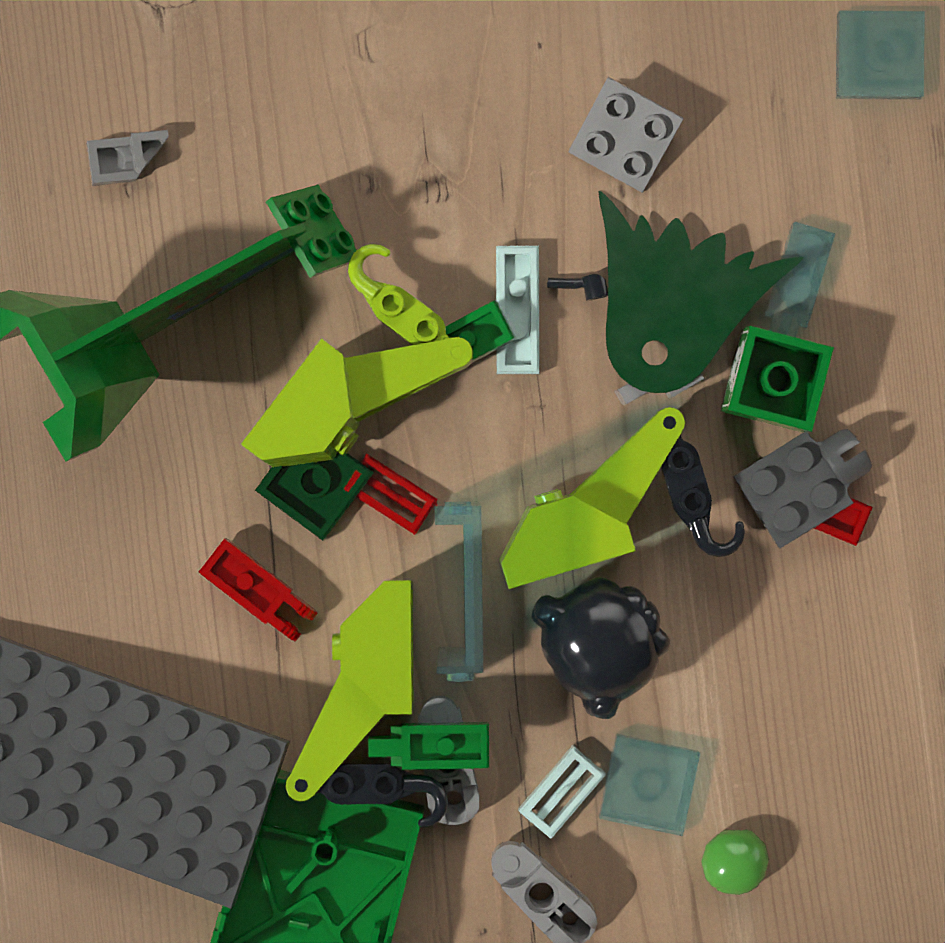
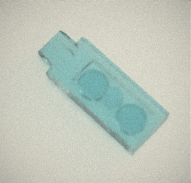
M798 222L791 224L781 259L804 257V259L773 285L765 312L766 317L772 318L769 331L796 337L799 326L807 328L835 233Z

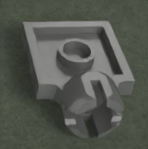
M840 430L820 442L813 440L808 432H803L733 476L779 549L853 504L848 495L847 488L851 483L866 475L872 468V464L866 450L846 462L841 457V454L860 443L850 430Z

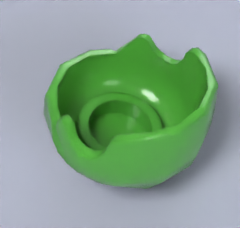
M747 829L724 830L706 844L701 863L705 878L712 887L725 894L740 895L757 888L765 878L769 856L765 843L752 831Z

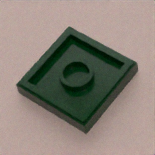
M338 452L333 460L271 467L255 491L324 541L374 472L349 453L343 456ZM357 470L361 475L349 492H347L344 488Z

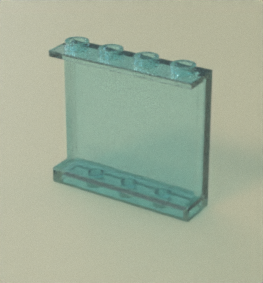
M479 501L436 502L434 506L435 525H463L465 647L438 648L437 674H446L447 681H473L474 673H483L481 505Z

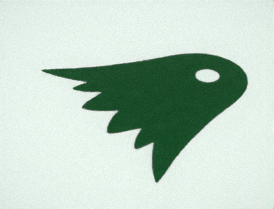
M598 191L608 253L606 346L613 368L630 386L645 392L668 393L688 385L708 366L724 341L755 303L783 276L795 268L804 257L781 259L749 269L754 257V252L750 251L735 257L728 264H725L726 238L724 233L721 232L710 236L691 250L686 229L680 219L675 218L668 224L659 239L655 241L653 231L643 215H640L635 231H633L615 204L604 193ZM660 341L666 346L668 356L662 364L650 365L643 359L642 349L646 343Z

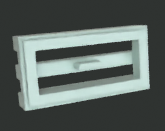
M572 745L522 803L518 811L551 839L604 778L606 773L595 765L591 759L581 753L577 747ZM577 760L579 764L535 814L532 811L534 806L570 764ZM586 770L591 772L592 775L548 825L544 821L546 816Z

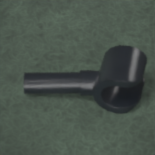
M598 274L575 279L548 278L547 288H584L586 301L608 296L606 280Z

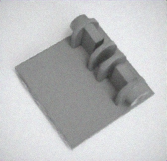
M608 77L568 152L634 189L643 192L684 118Z

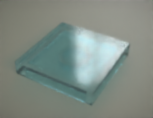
M840 10L837 13L836 99L920 100L923 98L925 11Z
M616 733L599 818L683 836L700 752L698 750Z

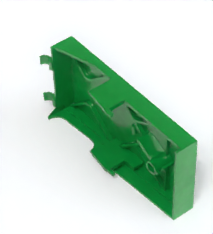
M280 770L237 902L231 909L222 906L221 912H218L210 943H391L420 829L418 821L423 818L424 806L403 800H396L389 804L341 805L332 803L322 793H316L306 801H296L288 795L286 790V781L291 772Z

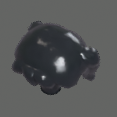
M597 577L591 579L562 597L541 596L536 601L532 610V620L542 629L541 647L544 657L551 666L556 679L566 690L580 697L586 712L597 718H612L616 714L621 701L646 686L658 668L659 658L670 648V639L660 628V614L656 606L651 601H647L642 591L636 587L625 586L620 588L618 584L606 578Z

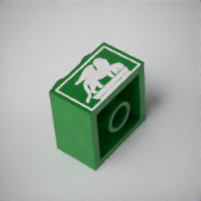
M747 326L741 329L720 411L802 433L812 432L834 347L754 326Z

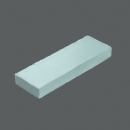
M496 246V301H498L517 338L496 350L497 374H539V246Z

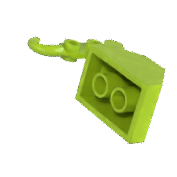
M369 244L362 246L354 252L348 266L349 278L354 287L364 295L377 319L409 342L411 346L345 358L342 353L321 338L241 443L243 447L273 468L333 460L338 452L344 456L359 437L355 430L359 427L360 421L460 370L466 369L471 364L473 359L471 345L460 337L449 338L446 335L444 321L438 314L403 288L374 281L364 273L363 263L368 256L373 254H379L384 257L390 256L391 252L386 247Z

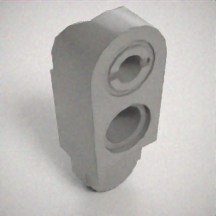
M445 696L429 698L424 703L421 714H418V723L463 722L460 707H457L450 698ZM424 769V775L433 777L440 782L447 794L450 791H457L462 796L461 801L457 804L448 802L446 813L439 823L460 825L475 817L479 810V790L474 769ZM427 793L428 808L432 814L435 809V801Z
M506 841L496 846L491 857L492 876L535 925L553 943H584L589 940L596 929L597 917L594 906L588 897L544 858L536 855L523 842L519 844L514 841ZM537 883H547L552 887L550 896L542 900L534 899L529 892L532 886ZM567 912H575L578 915L575 923L567 924L563 921V916Z

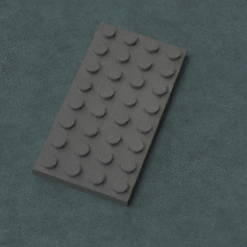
M0 636V822L230 909L234 907L290 741Z

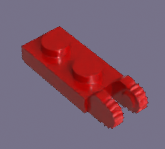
M227 538L223 539L198 571L199 574L265 625L267 623L271 624L294 642L302 634L293 623L276 614V611L285 601L305 619L313 620L318 614L313 607L292 593L293 589Z

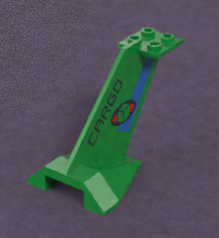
M319 184L274 196L266 201L282 230L271 234L125 314L117 301L15 290L0 292V342L23 334L64 404L62 409L42 423L65 462L101 446L159 377L160 374L141 344L142 341L296 253L310 278L349 264L354 252L357 251L353 237L344 229L333 210L330 198L322 191Z

